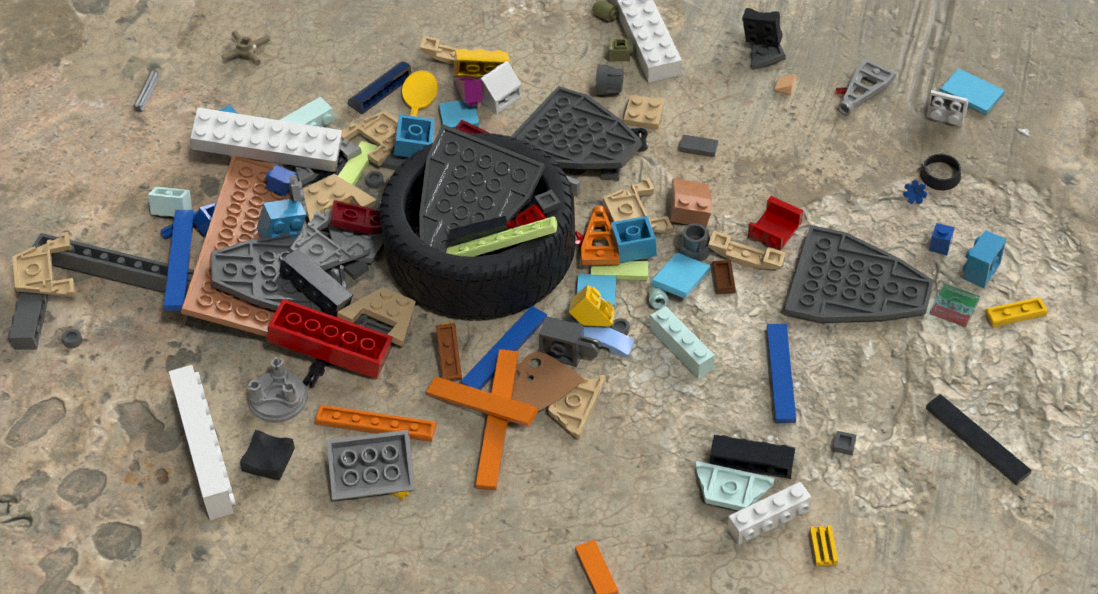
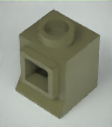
M609 37V62L630 61V54H633V44H629V39H613Z

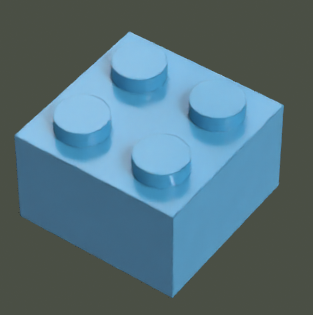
M399 114L394 155L411 157L419 149L423 150V147L433 142L435 119Z
M294 199L263 203L257 225L261 238L268 236L277 238L280 237V234L289 233L291 235L290 238L298 237L297 231H302L306 213L300 201H294Z
M648 216L611 222L612 233L620 255V263L657 256L656 238Z
M987 230L984 231L982 236L978 235L973 249L969 248L965 258L967 261L963 267V271H965L963 279L985 288L1001 264L1006 239Z

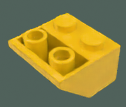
M587 284L571 299L569 313L584 326H611L615 310L608 300L604 301L600 297L601 294L595 287L591 288Z

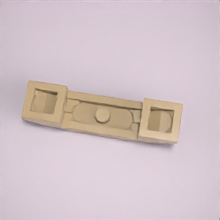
M423 35L420 46L422 52L434 59L454 65L455 50H459V48L439 44L440 39Z
M713 231L708 247L719 255L736 263L754 268L781 269L786 255L785 252L769 247L767 251H762L733 242L730 235Z

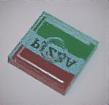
M944 283L929 314L967 327L979 303L980 296Z

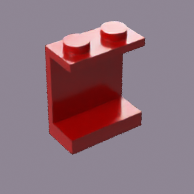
M770 196L767 200L766 211L756 224L749 223L748 237L781 251L801 225L803 210Z

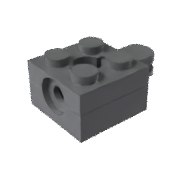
M546 316L539 332V351L566 365L577 367L582 355L596 358L601 348L600 341L585 337L584 325Z

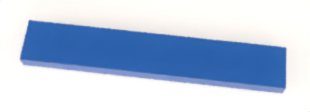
M531 306L461 380V384L481 390L495 375L499 349L517 351L543 324L547 314Z
M767 324L776 423H796L787 324Z

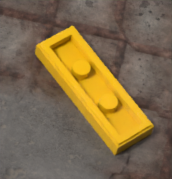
M1041 297L985 309V314L992 327L1047 316L1048 313Z

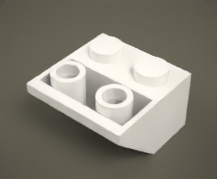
M507 61L480 79L482 84V104L496 114L522 97V84Z
M932 90L927 118L962 126L969 99Z

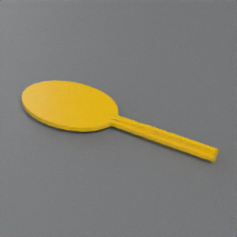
M421 70L412 73L403 84V100L412 108L410 116L417 117L418 110L428 107L436 98L438 91L437 80L428 71Z

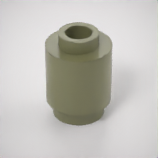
M597 0L593 5V13L608 22L615 20L618 16V8L604 0Z

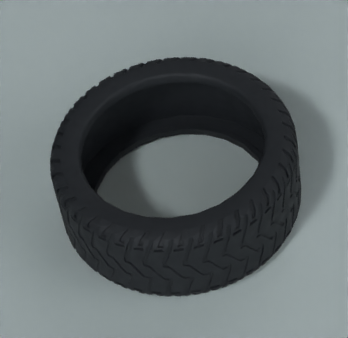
M470 133L469 135L545 164L546 167L536 187L543 192L552 190L561 202L560 208L544 214L546 219L550 217L556 218L557 230L555 233L522 242L517 247L499 254L481 257L457 256L441 252L426 244L415 234V231L420 224L419 214L426 158L433 143L423 147V150L419 149L413 153L411 157L403 161L402 165H399L397 170L394 171L382 194L380 222L386 261L390 273L398 286L411 299L423 307H427L429 310L436 313L439 312L441 315L448 317L454 316V318H468L469 320H480L483 318L487 320L509 316L510 314L530 308L550 294L562 281L570 268L576 246L574 194L566 174L557 162L535 145L515 137L503 136L502 134L477 133L475 135Z

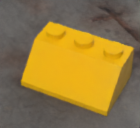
M467 49L455 50L454 76L482 78L504 62L510 63L508 52L501 50L485 51L482 49L476 51Z

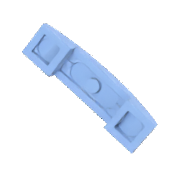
M584 326L585 337L599 340L601 346L609 348V353L629 357L634 340L605 326Z

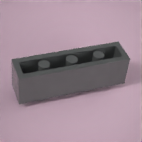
M19 292V300L15 304L16 313L12 316V330L8 333V340L12 343L14 350H37L50 294Z

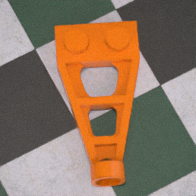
M596 206L592 209V216L581 246L582 265L620 264V255L612 233L611 224L607 217L606 208L603 206ZM594 227H605L606 232H594ZM593 240H607L609 246H592Z

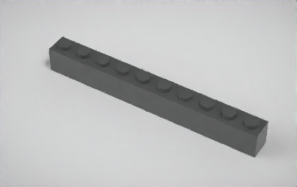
M40 233L32 247H40L46 244L47 240L51 239L52 241L59 237ZM70 240L71 250L51 254L52 265L166 292L168 263ZM193 269L188 270L186 295L194 273Z

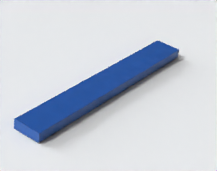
M175 210L164 311H181L186 298L194 210Z

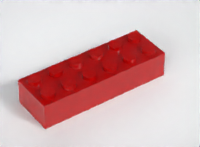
M282 299L268 325L267 331L268 342L375 379L378 378L386 362L393 336Z

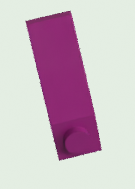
M473 77L454 78L462 102L467 103L468 106H476L478 102H483L481 80Z

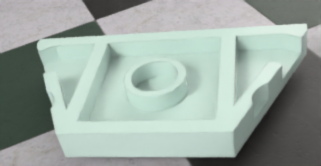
M696 461L697 475L705 503L740 511L755 504L774 484V478Z

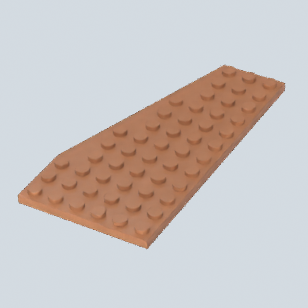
M232 156L181 314L267 337L268 325L276 311L252 304L211 285L210 254L212 251L234 244L261 238L257 225L263 203L290 199L289 193L285 197L266 189V175L269 170H273L275 165L250 158Z

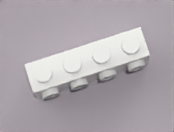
M799 482L729 515L727 530L736 543L740 545L809 512L812 497L803 484Z

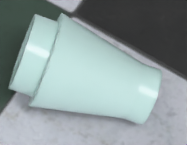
M650 284V305L656 309L665 307L668 301L665 291Z

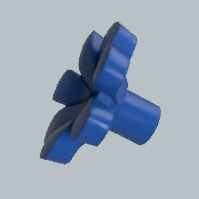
M913 180L912 184H905L904 188L907 191L903 193L904 197H910L908 199L910 204H913L915 200L918 204H921L923 198L927 197V192L924 191L926 185L924 183L919 185L917 180Z

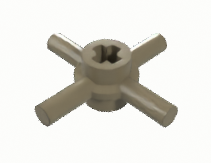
M233 31L232 36L237 41L236 49L221 55L222 59L226 61L240 55L242 59H251L258 66L261 61L255 55L256 47L270 42L269 36L266 35L252 41L250 37H241L237 31Z

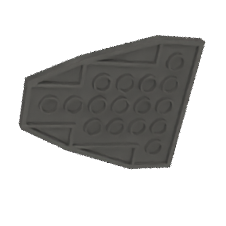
M560 86L510 136L540 148L553 158L560 168L573 169L623 168L642 146L641 139L616 115L588 95Z
M442 124L426 158L419 214L420 239L431 247L446 253L447 248L455 246L452 245L450 240V229L506 216L507 222H510L530 201L546 167L545 164Z
M810 225L784 314L818 322L878 321L923 315L927 312L934 280L900 258L849 233Z
M305 230L297 231L298 235H300V233H303ZM320 231L330 239L329 232ZM289 233L280 234V237L277 238L268 236L247 240L211 252L210 268L211 285L252 304L275 311L282 299L326 313L317 303L312 301L279 272L282 259L290 254V247L298 237L290 238L291 235ZM343 264L324 270L346 288Z

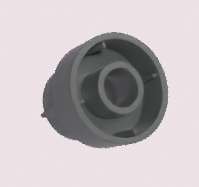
M598 64L595 84L596 94L622 93L624 70L610 67V65Z
M698 223L687 225L679 239V253L700 262L707 259L711 248L708 247L710 241L709 229Z

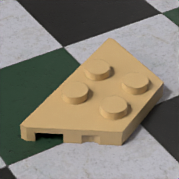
M599 375L600 378L598 379L582 377L584 380L578 386L549 406L548 414L576 439L580 440L606 382L605 375Z

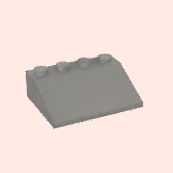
M408 430L327 440L333 501L415 490Z

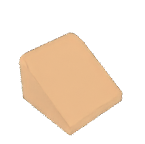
M797 75L779 77L774 91L791 95L796 84Z

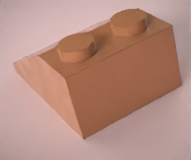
M673 178L670 222L688 225L690 223H698L706 228L712 208L709 184Z

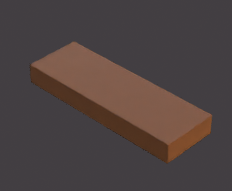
M455 323L436 325L442 378L449 381L462 380Z

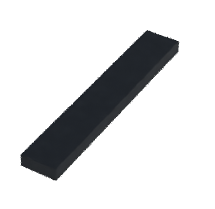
M940 394L926 404V409L1013 483L1018 485L1031 474L1032 470L944 396Z

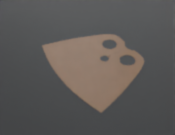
M534 352L517 364V371H519L520 375L514 382L512 400L535 406L540 411L568 394L584 378L553 357L541 352ZM539 358L541 360L540 366L536 368L529 366L530 360ZM529 376H534L532 381L527 380Z

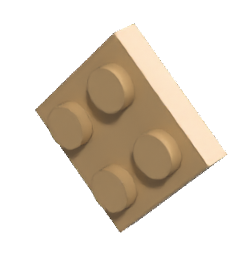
M630 95L624 123L631 126L659 129L665 99Z

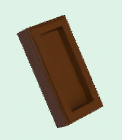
M731 260L712 261L716 294L736 293Z

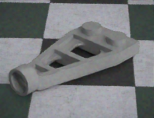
M865 59L856 69L843 101L838 105L839 111L844 115H849L855 107L887 88L896 78V72ZM864 77L876 84L869 87L860 82ZM854 89H857L861 92H864V94L862 96H858L853 94L852 92L854 91Z

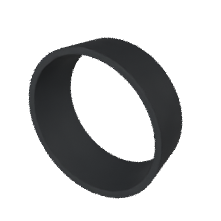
M934 154L925 160L920 176L922 181L932 189L950 190L960 183L961 166L958 160L950 155ZM942 162L953 166L958 173L949 179H939L930 175L926 170V166Z

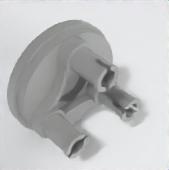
M277 357L271 360L273 371L262 375L257 380L250 381L248 384L250 390L248 394L250 410L257 418L271 423L285 422L296 417L305 408L308 400L307 388L303 381L284 368V361L281 357H279V362Z

